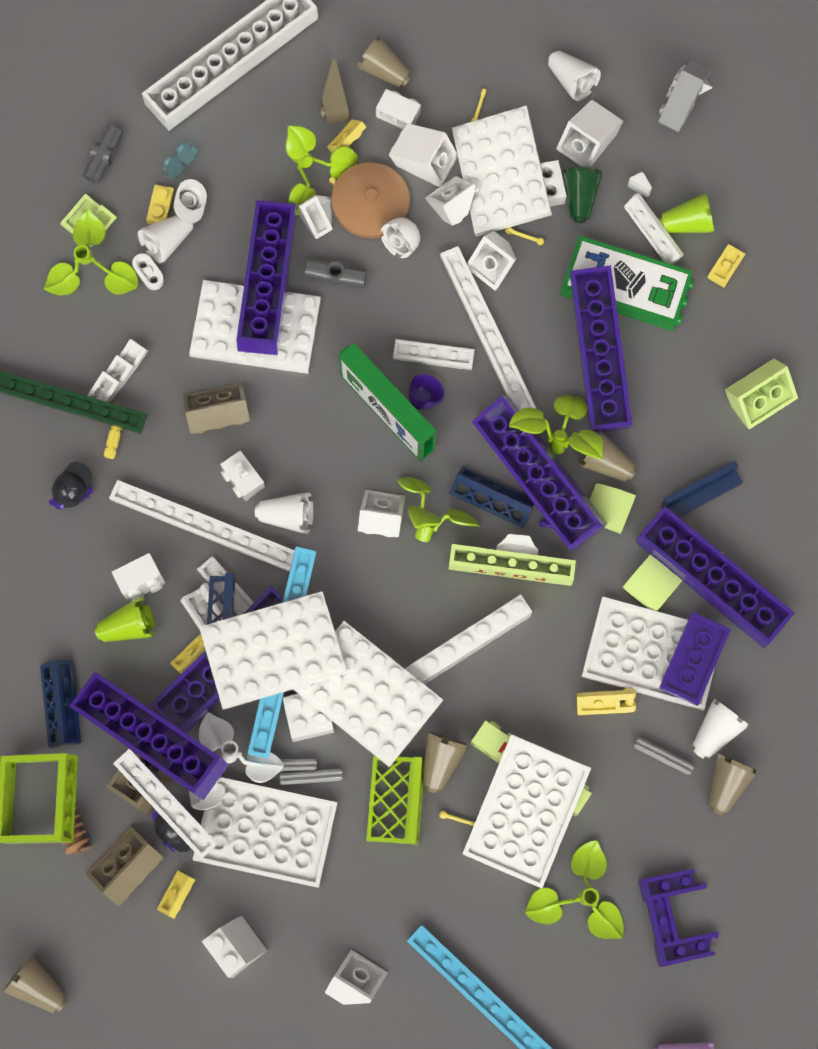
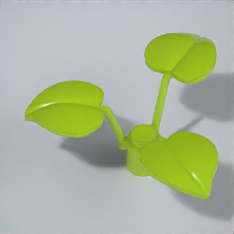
M289 125L287 127L286 152L292 161L298 164L297 169L305 181V185L298 183L293 187L288 199V203L296 204L297 216L300 215L298 205L317 195L313 188H309L310 183L303 168L310 167L312 162L315 161L325 166H331L330 175L338 178L345 170L357 164L358 155L351 148L341 146L332 152L330 163L317 159L308 153L316 145L315 135L307 128Z
M86 210L78 219L73 230V239L78 245L74 249V257L76 258L74 260V271L72 266L67 263L56 264L50 270L43 288L54 295H69L75 292L80 285V279L75 275L78 273L79 263L87 265L93 262L108 273L104 280L105 286L111 293L117 295L136 289L138 277L133 268L125 262H115L112 264L111 270H108L93 258V253L89 249L90 244H100L105 238L106 229L104 224L90 210Z
M563 395L555 400V411L566 416L562 429L555 431L553 434H551L548 420L543 419V412L535 408L519 410L513 415L509 423V427L531 434H539L546 429L548 442H550L549 449L555 454L564 453L565 449L570 445L573 449L585 455L602 459L603 439L598 433L591 430H581L579 434L574 432L568 438L565 432L569 417L580 420L587 413L586 402L578 396Z
M398 478V483L402 488L413 493H420L421 507L410 506L408 509L409 517L414 527L417 528L414 535L416 539L422 542H429L433 531L437 532L439 526L446 519H450V521L459 525L480 527L478 521L471 514L461 509L449 508L446 511L447 514L441 519L437 514L426 511L424 509L425 493H430L431 487L425 481L418 478Z
M598 841L587 842L576 850L571 859L572 872L577 876H583L586 888L579 891L577 898L558 901V895L554 890L540 888L530 897L525 908V914L537 923L552 924L562 917V909L559 905L580 902L584 906H592L594 912L588 916L587 923L590 932L594 936L602 939H622L624 925L618 908L607 901L601 902L596 908L599 901V893L592 888L587 877L595 880L603 876L607 868V862Z

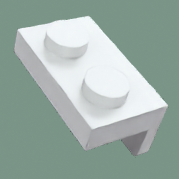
M207 583L202 584L200 589L182 597L180 600L198 628L207 625L209 585ZM219 600L213 605V611L217 615L223 612V604Z

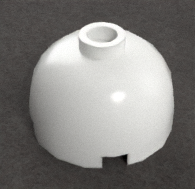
M394 218L381 228L384 234L381 237L382 241L393 255H396L397 252L399 255H402L400 258H407L419 246V230L416 224L407 218Z

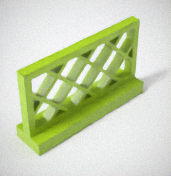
M373 755L366 841L419 845L424 787L422 784L424 758L398 757L394 761L397 763L395 765L392 764L391 768L382 775L378 771V761L381 760ZM402 762H409L410 771L402 776L396 768ZM395 770L401 779L391 786L385 777ZM383 780L390 789L380 796L376 792V785ZM404 781L408 786V793L401 798L394 789ZM393 791L399 798V801L390 808L383 799ZM381 801L388 810L381 817H378L374 813V807ZM403 803L407 808V812L399 819L393 810ZM391 812L397 822L388 829L381 820ZM380 823L386 832L381 837H372L373 827ZM399 824L405 829L404 839L395 838L391 833Z

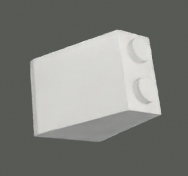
M591 100L569 120L556 149L581 167H589L590 169L615 138L623 120L594 100Z
M409 123L401 131L398 140L389 153L397 167L438 187L442 186L458 158V154L445 132Z
M242 915L223 925L202 941L228 978H234L268 951Z

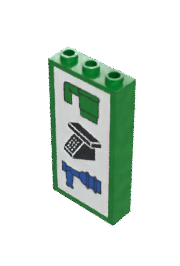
M579 235L561 287L560 296L573 299L570 283L571 270L611 265L617 314L670 331H674L676 325L680 326L683 317L680 311L681 308L686 307L689 298L685 295L687 290L691 291L694 279L691 278L693 271Z
M355 343L350 347L348 345L345 346L339 353L340 376L420 462L435 450L437 431Z

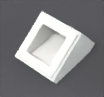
M643 172L629 179V188L646 198L649 197L652 187Z

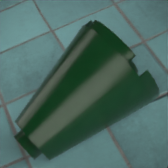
M589 167L567 168V171L563 170L570 219L574 220V223H586V220L590 219L602 178V171L599 169H595V172H590Z

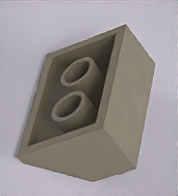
M242 382L183 395L190 434H201L206 430L223 429L226 426L242 425L250 421Z
M133 752L166 788L172 778ZM118 769L106 788L148 815L153 806Z
M130 826L86 875L105 896L117 906H120L136 887L144 881L148 874L159 865L164 857Z

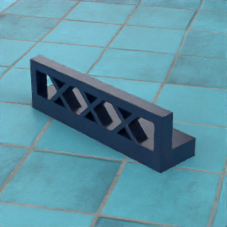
M734 461L664 498L661 504L662 507H667L680 518L742 485L743 482L736 472L738 464Z
M464 466L457 473L449 493L521 528L525 526L529 514L535 505L530 497ZM458 483L466 485L469 492L463 494L457 491ZM479 492L485 494L487 501L481 502L477 500L475 494ZM500 501L504 503L506 509L501 511L496 509L493 502ZM518 509L524 512L525 515L522 520L514 517L512 511Z
M225 573V576H210L207 625L218 620L222 621L233 617L234 573ZM214 581L225 582L224 591L220 595L214 590ZM218 600L223 603V612L219 615L213 611V605ZM205 650V660H208L207 653Z
M54 660L40 665L48 748L80 744L81 736L78 713L70 707V704L76 697L73 661ZM49 668H51L52 670L51 678H49ZM52 689L54 690V697H53V699L51 698V691H52ZM54 710L56 711V718H55V720L53 719V712H54ZM56 731H58L59 741L55 740Z

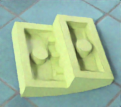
M85 194L61 221L60 225L73 234L78 219L86 210H90L104 224L107 230L117 217L103 205L100 206Z
M596 483L590 497V502L607 522L604 528L621 534L636 495Z
M650 554L623 588L648 609L658 611L683 580Z

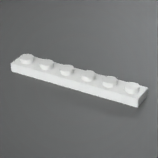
M130 749L113 763L201 859L218 845Z

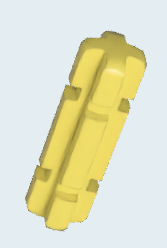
M110 426L111 430H109L104 456L108 459H114L116 456L115 449L118 447L120 431L122 429Z

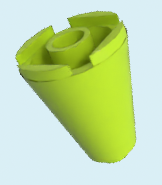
M701 194L662 213V218H658L668 233L714 232L707 194Z
M142 597L136 598L99 621L95 628L96 637L103 642L154 637L156 632L152 633V628L156 627L149 605L144 606L142 603L145 599Z

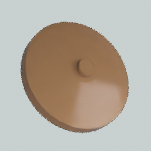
M366 162L348 168L338 177L332 190L331 204L335 218L345 230L358 237L373 239L384 235L381 228L388 221L398 217L406 218L410 205V195L405 181L395 170L380 163Z

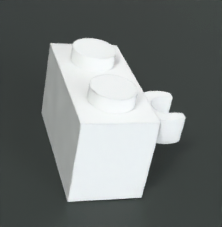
M241 451L220 464L223 470L220 472L226 482L231 481L234 485L232 490L238 498L242 496L247 501L265 488L263 480Z

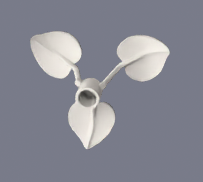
M209 712L204 716L199 728L200 743L211 751L219 747L221 749V758L227 763H233L239 758L243 764L247 765L245 772L252 781L266 782L284 768L282 761L271 752L268 759L248 754L247 760H245L242 753L238 752L237 743L232 741L234 737L233 727L224 719L216 717ZM218 781L204 801L189 791L191 807L197 810L214 808L222 802L225 796V788L223 785L218 784Z

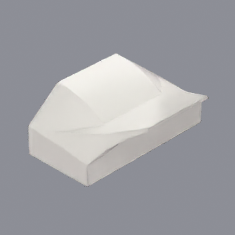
M508 534L496 547V550L538 555V548L533 544L531 537L526 535Z

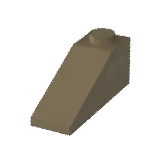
M336 59L332 60L322 96V106H319L321 118H325L326 124L349 120V110Z

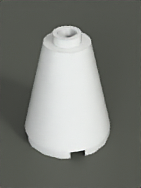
M562 51L553 52L548 58L549 68L572 99L576 101L584 100L592 93L590 90L592 86L598 85L601 72L597 67Z
M178 215L141 228L138 231V239L142 246L146 245L148 248L146 253L151 259L160 264L168 259L193 230L194 223L184 222Z
M309 492L260 501L255 507V517H258V520L263 523L308 534L311 529H307L308 524L312 525L314 513L313 501H309L308 497L312 496Z
M714 699L692 744L695 747L693 752L702 759L705 756L710 758L744 731L749 724Z

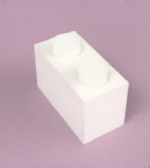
M387 89L376 107L377 118L402 129L405 128L407 123L415 125L421 114V104L415 99L405 98L397 91Z

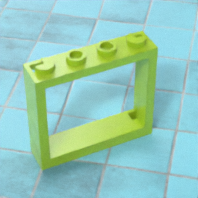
M60 753L1 756L0 843H73L78 767L77 755ZM58 762L54 835H12L16 763Z

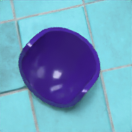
M429 374L416 375L411 382L409 390L411 404L415 409L419 410L430 409L443 400L445 394L440 381Z

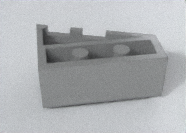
M691 60L683 70L679 69L674 78L677 82L674 87L671 86L666 97L669 98L667 104L663 103L658 114L661 116L658 122L679 132L688 119L695 105L694 103L703 89V84L706 78L710 76L712 69L694 60Z

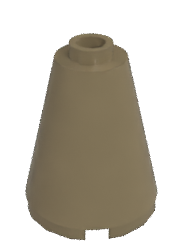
M379 35L377 40H374L363 54V61L361 63L358 62L356 66L359 70L398 88L401 85L405 87L411 79L408 68Z
M598 430L597 433L603 439L602 459L585 455L583 460L578 459L577 464L583 468L622 481L631 480L636 473V469H634L635 464L603 432Z
M428 732L422 783L426 786L425 790L433 793H438V790L443 791L465 754L468 744L457 739L453 740L442 734Z
M718 753L708 805L712 806L711 811L719 815H723V812L728 813L756 776L758 770Z
M32 955L28 956L4 988V992L8 995L51 1013H54L55 1010L60 1012L67 1002L64 999L66 994Z

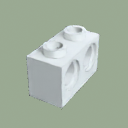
M559 161L540 163L542 173L551 176L548 178L544 177L547 192L551 191L554 193L552 196L548 195L550 207L565 204L567 195Z

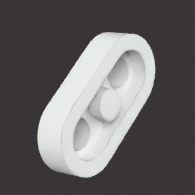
M136 255L132 265L137 275L148 289H160L164 284V277L149 255ZM141 264H146L145 268H141L140 266ZM157 279V282L151 283V280Z

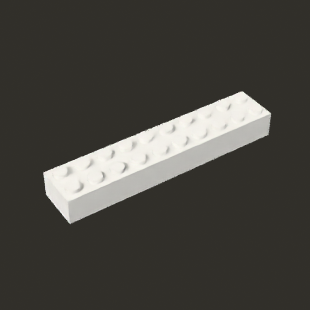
M266 0L142 93L145 105L165 128L170 131L318 19L317 6L311 0Z

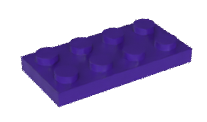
M692 612L659 689L698 706L731 629Z

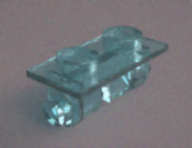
M191 141L186 145L182 143L175 150L177 152L174 158L169 156L162 163L164 168L161 172L166 170L168 172L166 175L171 180L177 178L185 169L180 163L181 161L188 166L197 157L198 150L195 147L190 148L188 146Z

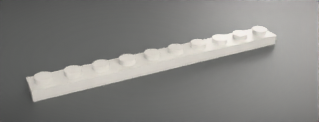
M457 246L440 253V258L506 396L512 399L519 410L523 408L536 409L459 247Z
M117 480L109 499L113 502L290 572L294 550L119 480Z

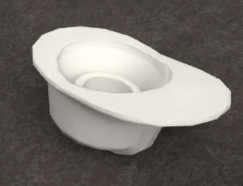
M189 179L180 183L177 189L174 209L178 217L184 222L196 223L203 215L207 194L201 183L197 180Z

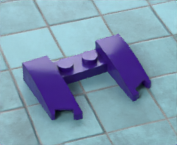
M694 869L638 881L643 902H646L656 943L654 950L659 967L715 955V952L709 951L711 939H718V931L679 940L669 896L707 888L705 882L698 885L690 875L695 871Z

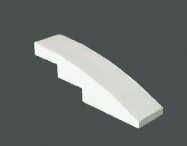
M130 339L121 354L116 355L107 371L102 372L87 396L110 403L137 369L148 350L133 339Z

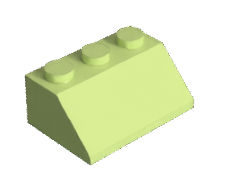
M774 358L725 389L731 407L748 429L753 428L798 399L788 367Z

